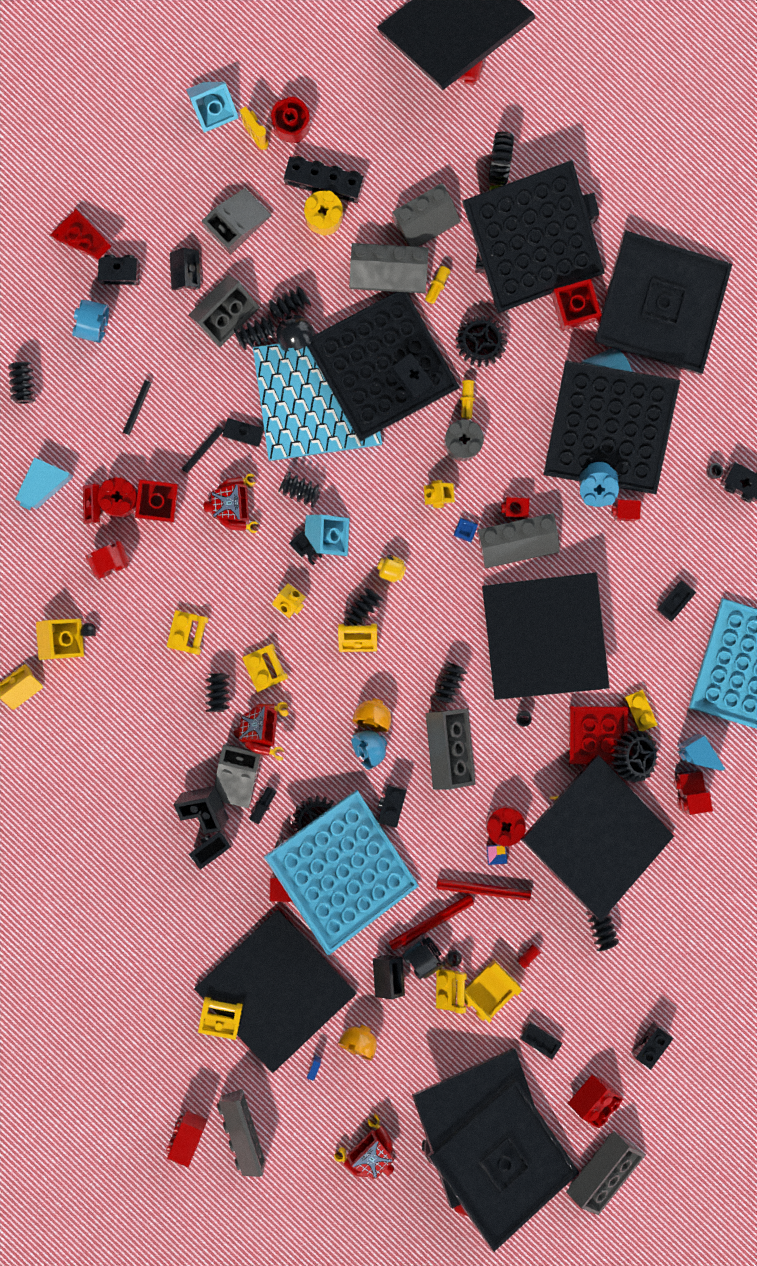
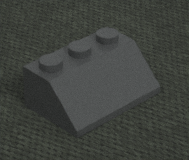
M443 183L392 212L394 223L407 245L411 247H419L461 222L454 203Z
M228 274L188 316L218 347H221L235 333L233 328L238 330L239 326L243 325L260 307L243 286Z

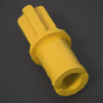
M445 266L439 267L434 280H431V287L425 297V301L430 304L435 303L440 291L445 288V282L451 273L450 269Z
M463 380L462 397L460 398L462 401L461 418L471 419L473 401H475V398H473L475 381Z

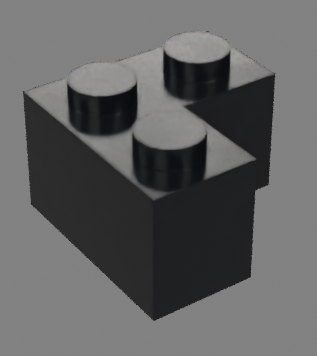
M215 786L182 792L173 804L180 821L198 818L204 834L222 831L229 819Z

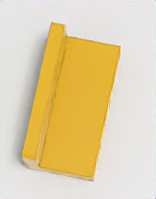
M24 664L0 682V699L14 710L41 690L43 686L33 676L31 669Z

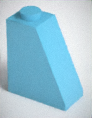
M34 457L15 499L20 501L19 506L28 510L31 507L38 509L67 484L73 475Z

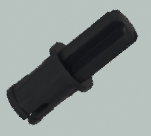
M267 787L260 800L256 801L257 805L249 817L252 822L260 824L264 814L270 809L269 805L277 793L274 788Z

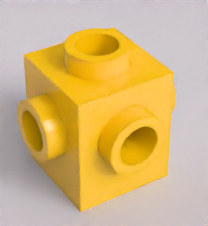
M442 480L431 481L430 485H425V505H433V508H444V504L454 503V484L443 483Z
M288 583L279 592L272 605L290 618L294 613L298 615L303 609L304 605L302 603L306 596Z

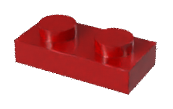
M99 484L83 486V524L100 523Z

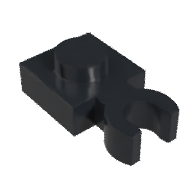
M304 531L299 533L289 543L302 558L307 554L308 561L312 565H315L314 561H312L313 555H318L322 558V554L312 549L313 546Z

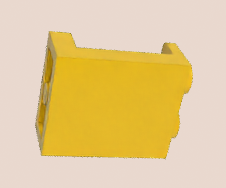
M493 959L465 987L464 1003L468 1007L473 1006L477 1010L475 1012L482 1021L486 1019L490 1023L492 1017L515 994L518 996L523 990Z

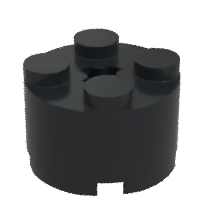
M425 933L420 934L404 946L405 952L402 956L408 964H412L414 967L413 971L420 980L422 978L427 979L445 966V960L441 961L439 958L441 955L440 950L430 937L425 938Z

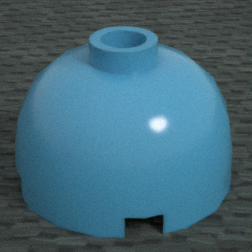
M363 730L352 735L354 738L351 739L355 754L357 757H362L364 761L361 764L366 769L370 770L384 760L387 742L383 736H380L373 730Z

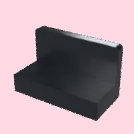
M183 247L170 252L172 290L176 291L182 288L197 290L201 288L199 250Z

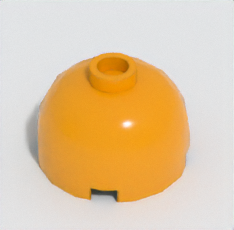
M373 698L372 701L368 700L359 704L353 714L352 721L366 729L368 726L374 728L373 731L388 732L392 717L388 707L383 705V701Z
M362 1024L360 1028L355 1026L347 1028L337 1043L346 1051L354 1055L362 1056L361 1058L369 1061L373 1060L377 1049V1041L375 1036L370 1033L371 1029Z

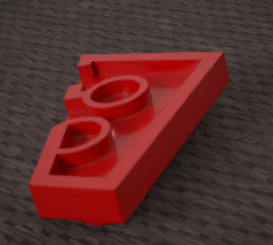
M77 209L49 235L52 239L97 260L112 247Z

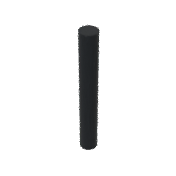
M144 380L122 433L130 436L152 384L151 382Z
M220 426L213 431L182 467L185 473H188L223 433L224 430Z

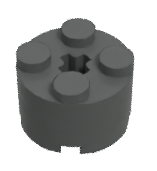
M456 421L450 425L444 439L445 449L451 457L458 461L471 460L480 452L483 446V432L480 426L473 421ZM462 437H465L466 440H469L466 442L465 445L462 443V441H459Z

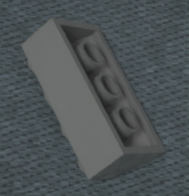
M352 243L349 289L426 294L429 248Z
M554 513L477 530L485 569L560 552Z
M468 708L425 713L433 790H450L476 785Z
M243 1089L222 1095L219 1103H217L219 1114H223L225 1120L223 1127L225 1133H229L231 1139L229 1140L230 1149L232 1152L235 1151L237 1170H241L242 1176H263L266 1161Z
M613 1131L612 1134L607 1136L602 1147L594 1153L591 1161L582 1168L580 1175L570 1183L566 1193L581 1209L599 1215L646 1154L623 1135Z

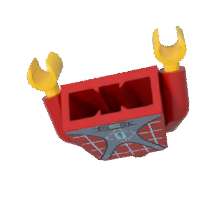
M247 474L245 478L241 476L224 480L217 487V490L211 492V501L204 502V511L212 512V517L219 519L220 524L230 530L245 531L247 529L251 533L258 532L250 529L251 524H258L254 521L246 524L249 521L247 486L252 487L256 484V482H248L247 479L253 478L254 475Z
M280 702L277 706H274V704H257L248 713L241 716L240 727L234 729V736L239 741L245 743L246 748L254 753L266 756L271 754L276 760H283V757L276 756L279 751H285L281 747H275L274 749H271V747L275 743L277 713L279 712V715L282 717L289 714L288 710H281L288 708L287 703Z
M374 1114L377 1119L376 1124L371 1123L370 1119H368V1124L371 1127H375L376 1131L372 1129L348 1154L345 1148L340 1147L338 1150L342 1153L343 1157L338 1156L337 1153L334 1154V1159L337 1162L343 1161V1165L357 1177L369 1176L376 1179L382 1172L389 1176L394 1171V1166L391 1164L394 1161L392 1156V1140L385 1128L380 1126V1118L376 1114Z

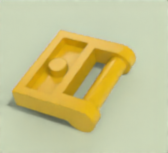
M246 106L239 111L244 127L258 148L266 150L269 146L268 140L265 138L266 129L258 124V118L252 110L249 112Z
M175 610L166 647L200 655L205 624H208L209 618ZM193 620L198 621L193 645L189 647L187 645Z
M377 623L364 626H344V624H338L339 652L377 651Z
M270 644L242 657L257 692L289 678L287 673H284L274 651L276 649L274 644ZM265 653L268 654L278 676L274 679L262 656Z
M442 968L436 971V1008L453 1011L458 1014L466 1013L464 996L467 973ZM456 980H457V1004H456Z
M205 997L198 1033L236 1040L243 1004L237 1003V1005L213 1001L211 998ZM213 1008L234 1012L235 1016L232 1018L208 1013V1010Z

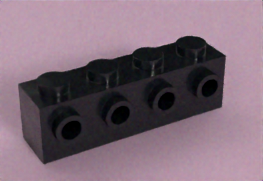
M290 156L284 175L285 185L311 192L332 191L339 199L358 204L364 184V176L357 171L347 172L338 166L328 167L319 161L309 162L301 156H295V158Z

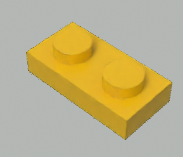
M643 690L624 697L638 730L645 731L658 725Z

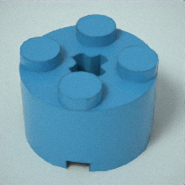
M82 299L79 308H76L74 312V319L77 322L74 325L72 335L77 338L101 343L105 335L103 330L107 326L109 319L108 305Z
M595 462L588 465L581 472L579 478L580 495L586 505L603 507L612 505L615 502L619 493L618 475L615 469L611 468L607 463Z

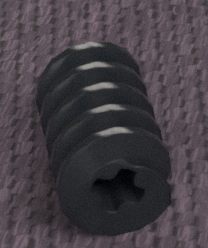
M296 286V293L290 289L289 296L286 293H282V299L276 296V303L271 299L268 301L269 309L276 323H278L277 317L283 320L284 314L290 315L291 310L296 314L298 313V307L305 310V303L311 307L305 291L299 286Z
M269 315L268 321L264 317L261 318V324L254 320V327L247 323L246 330L242 325L239 326L240 332L233 328L239 345L244 350H247V343L251 347H254V341L260 345L261 338L267 342L268 335L275 339V329Z
M14 362L8 365V369L12 370L9 372V377L13 378L9 381V384L13 386L10 388V392L14 393L10 396V399L18 404L36 402L35 399L30 398L31 395L35 394V392L29 390V388L34 387V384L29 383L30 380L34 379L33 376L28 375V373L33 372V369L28 368V365L32 364L30 362Z
M290 471L284 477L278 491L279 493L283 489L284 496L290 492L291 499L297 495V502L304 498V505L311 501V508L315 507L321 494L319 484L312 488V481L305 485V478L299 482L298 475H296L292 479Z
M364 588L366 595L359 593L361 601L354 599L353 601L356 606H348L351 612H343L346 619L354 626H358V623L365 625L363 617L370 619L368 612L375 613L373 606L380 607L378 600L385 602L372 589Z
M447 662L450 667H443L447 674L440 675L444 681L437 682L441 688H435L434 690L438 695H432V697L449 704L456 703L452 695H459L455 688H462L458 681H464L465 679L461 674H467L468 672L460 666Z
M205 673L211 676L205 679L206 682L211 683V685L205 687L206 690L211 691V693L205 695V697L211 699L205 702L206 705L211 706L205 712H224V710L230 708L229 705L224 704L230 701V698L224 696L230 693L229 690L224 689V687L230 685V683L224 681L230 675L225 673Z
M589 911L585 913L586 915H592ZM592 915L587 920L588 922H594V925L589 928L590 930H596L592 937H598L594 944L601 945V947L596 949L597 951L611 949L619 943V940L614 938L617 933L613 931L615 928L614 924L610 923L613 920L611 916L606 915L602 921H598Z

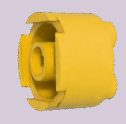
M318 191L307 198L304 213L309 229L323 236L335 233L343 220V208L340 199L332 191ZM322 211H325V213H327V215H324V216H323V214H322L321 212H322Z

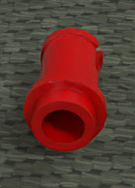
M532 944L521 957L518 956L517 962L524 969L526 967L529 968V964L541 952Z

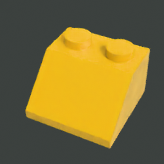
M81 619L36 622L38 659L84 657L83 636H80Z

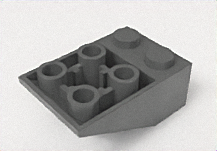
M244 188L215 207L202 220V224L231 255L271 217V214Z
M223 744L214 784L222 802L245 808L250 807L262 754L254 753L247 748Z

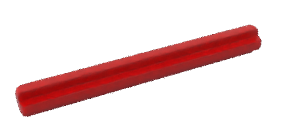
M441 878L437 879L436 888L439 890L530 901L531 891L526 889Z
M467 895L389 941L391 949L393 951L398 950L420 934L430 931L474 905V900L470 895Z

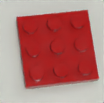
M569 706V764H588L595 755H599L608 765H615L611 763L614 760L611 754L615 751L613 746L617 745L615 740L620 739V734H625V731H628V707Z

